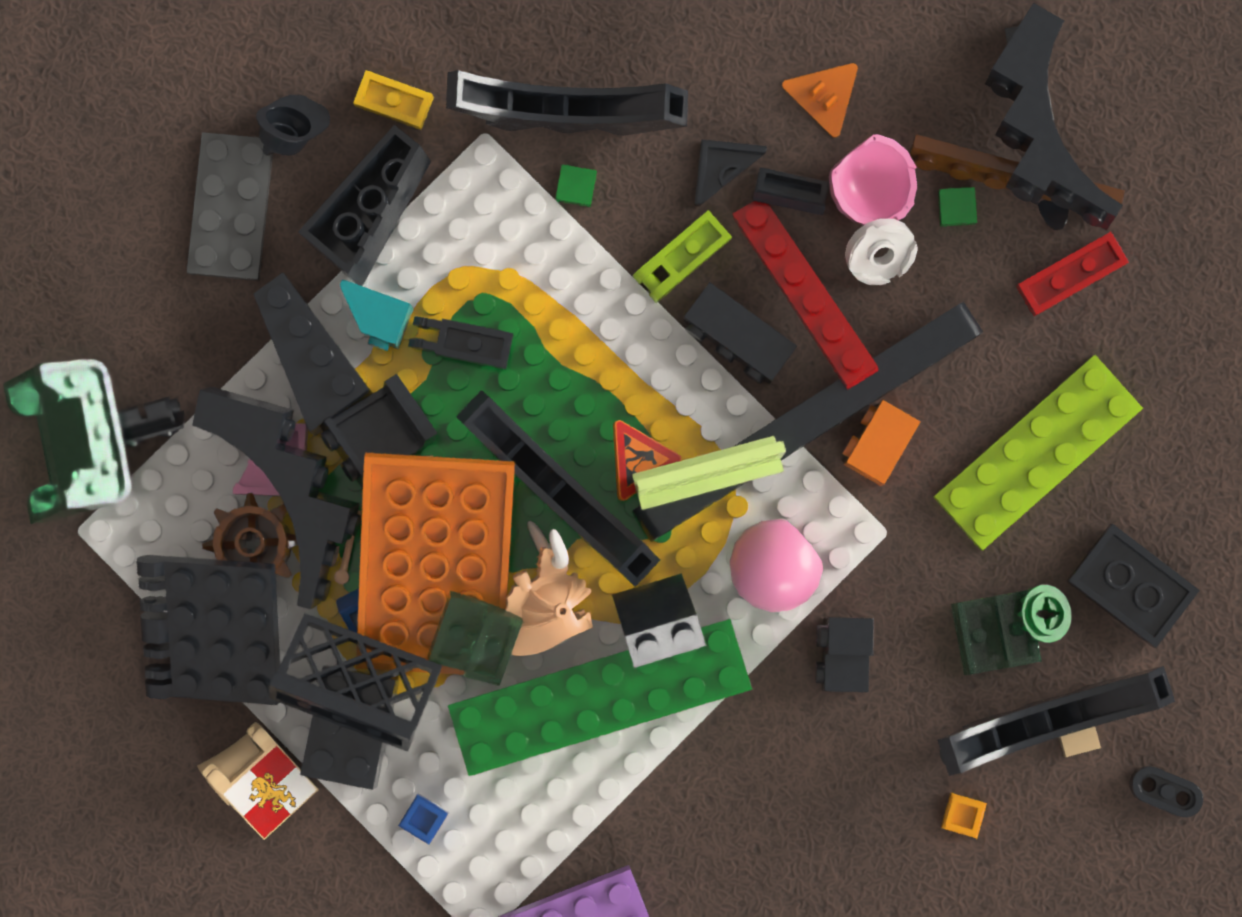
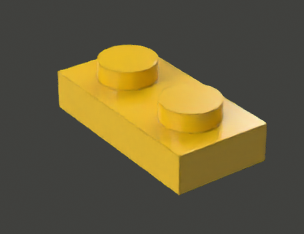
M366 70L353 104L355 107L422 130L434 97L429 92Z

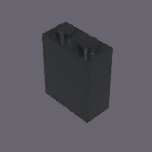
M682 573L612 594L634 668L706 646L698 616Z

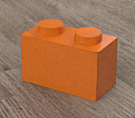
M884 400L877 407L871 404L860 422L866 426L859 438L854 435L851 437L842 453L848 457L844 465L879 486L884 485L921 421Z

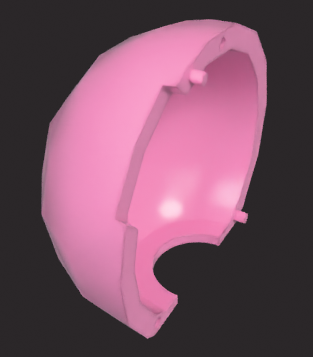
M878 134L872 135L851 150L831 169L829 174L830 195L838 210L854 223L865 225L877 219H896L899 221L907 215L915 204L914 199L917 190L915 169L917 167L909 152L898 142Z
M783 519L761 521L746 529L734 543L730 558L731 580L739 595L755 608L769 612L789 611L807 602L818 588L823 572L822 561L812 546L792 524Z

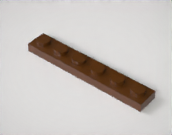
M917 134L909 151L913 162L919 169L926 171L938 170L949 173L953 178L959 180H975L984 183L992 189H1008L1006 185L1020 163ZM1093 182L1100 190L1120 204L1123 203L1125 190ZM1045 194L1041 197V199L1051 201L1050 197Z

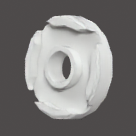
M877 219L866 223L853 234L847 243L845 258L849 270L858 281L868 285H883L889 283L890 278L896 275L901 277L908 271L915 261L918 249L914 235L905 223L896 219ZM889 248L884 256L874 257V254L879 249Z

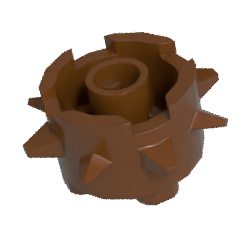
M247 493L243 507L233 509L229 513L218 508L215 509L213 513L219 526L214 530L213 539L202 544L203 550L214 552L217 560L275 564L276 574L290 578L292 573L287 565V561L291 556L292 547L298 545L296 535L290 534V530L285 524L284 518L287 509L284 504L269 511L258 507L253 493ZM256 533L255 538L260 539V546H257L255 552L252 553V549L246 548V541L252 540V534Z

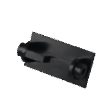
M168 396L144 403L147 416L141 417L137 405L112 412V416L106 419L110 431L114 430L113 446H135L143 442L144 439L158 435L161 437L171 436L177 433L179 429H183L185 413L184 410L181 411L178 398L171 399Z

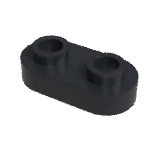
M1142 766L1131 775L1129 782L1130 790L1135 798L1179 817L1194 816L1203 805L1202 791L1196 784L1152 766ZM1147 777H1150L1154 782V786L1150 791H1145L1142 787V782ZM1181 791H1184L1188 796L1187 802L1183 805H1179L1176 801V796Z

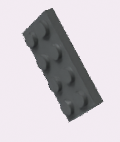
M202 132L187 274L260 281L273 154L267 156L263 153L264 144L259 137Z

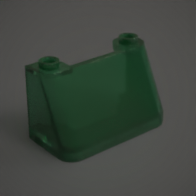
M86 359L38 364L3 383L6 402L13 413L22 417L37 416L50 485L34 489L28 496L27 509L30 524L49 522L112 505L128 497L131 491V478L111 378L108 369L103 363L98 360Z

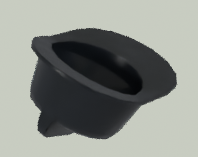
M288 95L257 111L256 120L260 126L259 138L264 144L263 153L267 156L274 153L287 156L296 155L310 139L322 133L329 126L330 115L328 110L303 95Z

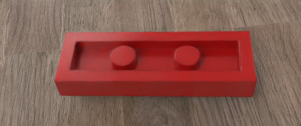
M1109 232L1024 280L1016 287L1035 317L1125 266L1129 261L1112 232Z

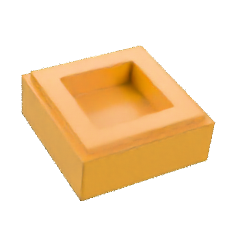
M950 792L941 828L977 838L987 803Z

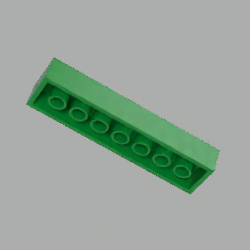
M731 619L701 627L706 646L634 668L629 650L448 705L468 776L470 777L753 690Z

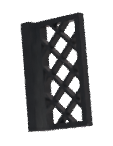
M304 613L277 673L275 672L270 682L269 699L408 752L415 731L441 672L442 665ZM308 626L323 631L327 642L308 649L303 638ZM348 641L357 644L362 655L343 662L336 646ZM299 645H301L303 651L296 653ZM331 649L337 665L318 672L312 655ZM381 655L392 658L396 668L377 675L370 659ZM304 658L307 659L313 673L301 679L287 674L291 663ZM365 662L372 678L353 685L346 669ZM415 668L431 673L426 684L413 689L405 672ZM341 671L347 688L336 692L326 689L321 678ZM400 675L406 691L388 698L381 682ZM316 681L318 686L312 684L311 682ZM375 684L382 701L370 706L362 703L357 695V691ZM422 693V696L418 702L415 695ZM351 694L353 699L346 697V695ZM410 698L415 708L411 721L396 716L391 705ZM385 707L387 712L382 711L380 709Z

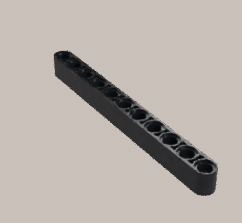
M962 302L874 357L873 360L878 366V372L848 390L839 379L734 446L774 436L776 442L783 441L786 452L781 457V460L972 341L981 335L983 330L966 304ZM745 483L642 510L639 505L632 510V513L650 542Z

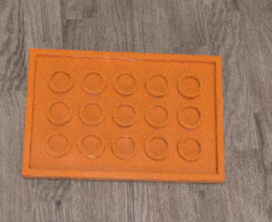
M365 453L358 634L442 665L440 672L442 674L502 677L506 612L504 610L507 605L506 596L508 591L515 462ZM358 646L356 650V657L362 655ZM381 655L370 659L375 670H393L396 668L392 658ZM365 662L356 665V669H368ZM419 668L408 671L430 673Z

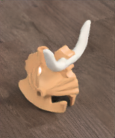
M529 521L527 526L532 540L539 551V556H537L538 562L536 563L538 566L536 570L537 576L530 580L526 570L513 576L516 585L512 586L511 592L506 596L507 605L504 610L508 616V623L515 625L517 628L515 641L510 647V653L514 656L541 653L554 648L578 633L593 628L590 612L585 613L584 609L577 612L572 611V608L584 600L591 593V590L585 587L586 581L579 579L576 572L571 575L566 574L569 557L561 536L555 529H552L549 534V544L541 529L532 521Z

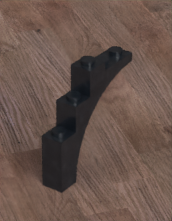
M1033 3L996 61L985 82V85L989 86L998 96L1014 101L995 136L1001 138L1006 146L1025 152L1009 179L1006 188L1010 189L1018 199L1026 202L1030 201L1036 205L1043 194L1050 197L1055 205L1064 209L1069 208L1081 215L1083 220L1089 225L1101 227L1107 231L1123 205L1100 190L1079 169L1062 143L1053 121L1048 98V66L1053 44L1065 20Z
M456 70L447 73L446 108L486 120V125L506 131L544 127L560 133H575L598 129L611 134L625 136L687 127L688 91L666 83L621 88H573L531 85L503 81Z
M216 387L202 389L199 392L192 426L215 434L241 450L265 473L280 494L292 520L299 547L301 578L297 606L311 610L319 605L321 601L324 602L329 594L331 581L327 580L330 566L333 567L339 554V546L335 545V543L342 544L358 533L362 518L361 515L357 514L360 503L319 492V489L324 488L328 478L329 470L325 467L327 457L286 445V442L291 441L296 426L295 421L292 420L293 409Z
M481 390L456 416L499 461L515 462L514 475L632 585L636 587L660 561L644 542L573 479L485 392Z
M1161 666L1090 684L1071 693L1030 703L1017 710L978 719L962 726L963 729L938 739L940 757L946 766L949 776L960 774L986 762L1048 740L1161 709L1175 702L1165 668Z

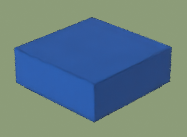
M418 793L398 826L430 845L449 812Z

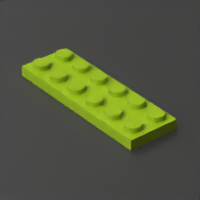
M1094 355L933 498L973 543L983 551L1138 414L1143 407L1100 359Z

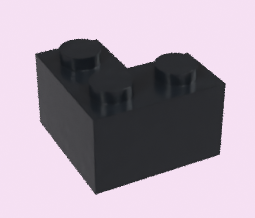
M828 617L823 618V625H817L816 647H823L822 662H816L815 682L822 684V691L869 692V656H873L874 618Z

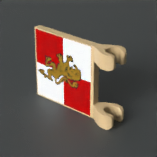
M255 722L246 730V733L262 749L253 759L229 780L213 763L208 764L201 772L211 785L265 840L319 789L308 777L300 775L301 770L259 723Z

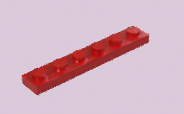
M753 201L733 213V219L846 389H850L878 372L877 364L770 205Z

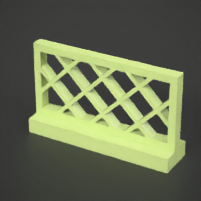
M771 436L634 473L632 477L641 509L646 510L782 473L784 469L781 457L786 450L783 441L776 442L775 437Z

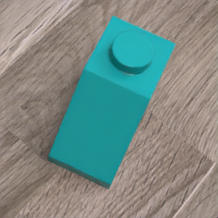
M342 279L340 288L361 333L366 338H369L367 344L384 351H388L389 346L399 349L413 312L411 304Z

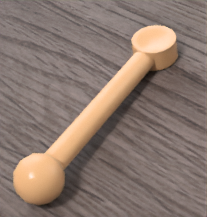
M355 536L346 541L340 570L334 575L335 581L339 584H345L349 581L350 575L347 569Z

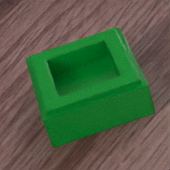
M562 164L556 201L591 207L597 170Z
M975 187L938 190L940 226L976 225Z

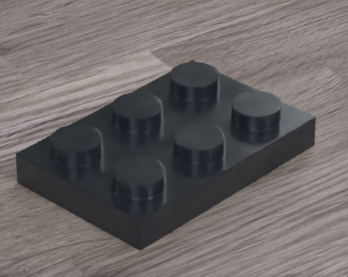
M1109 524L1067 580L1070 585L1152 648H1157L1200 591L1114 524Z

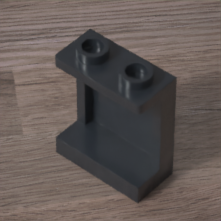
M397 374L384 381L383 388L334 418L330 416L325 418L321 427L323 432L320 433L326 447L331 452L336 450L343 460L340 465L347 478L351 482L356 480L361 488H363L365 453L415 455L433 444L437 436L436 430Z

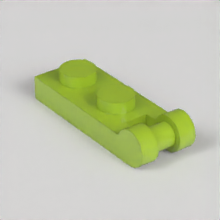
M708 210L637 270L633 278L639 284L643 283L651 292L649 296L657 303L728 243L732 236ZM660 267L669 275L662 283L654 275V272Z

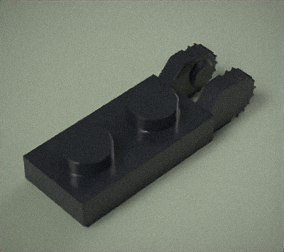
M418 316L414 317V326L424 330L439 331L437 343L421 338H410L408 347L432 352L436 356L503 370L507 369L514 337L513 333L443 318L442 321Z

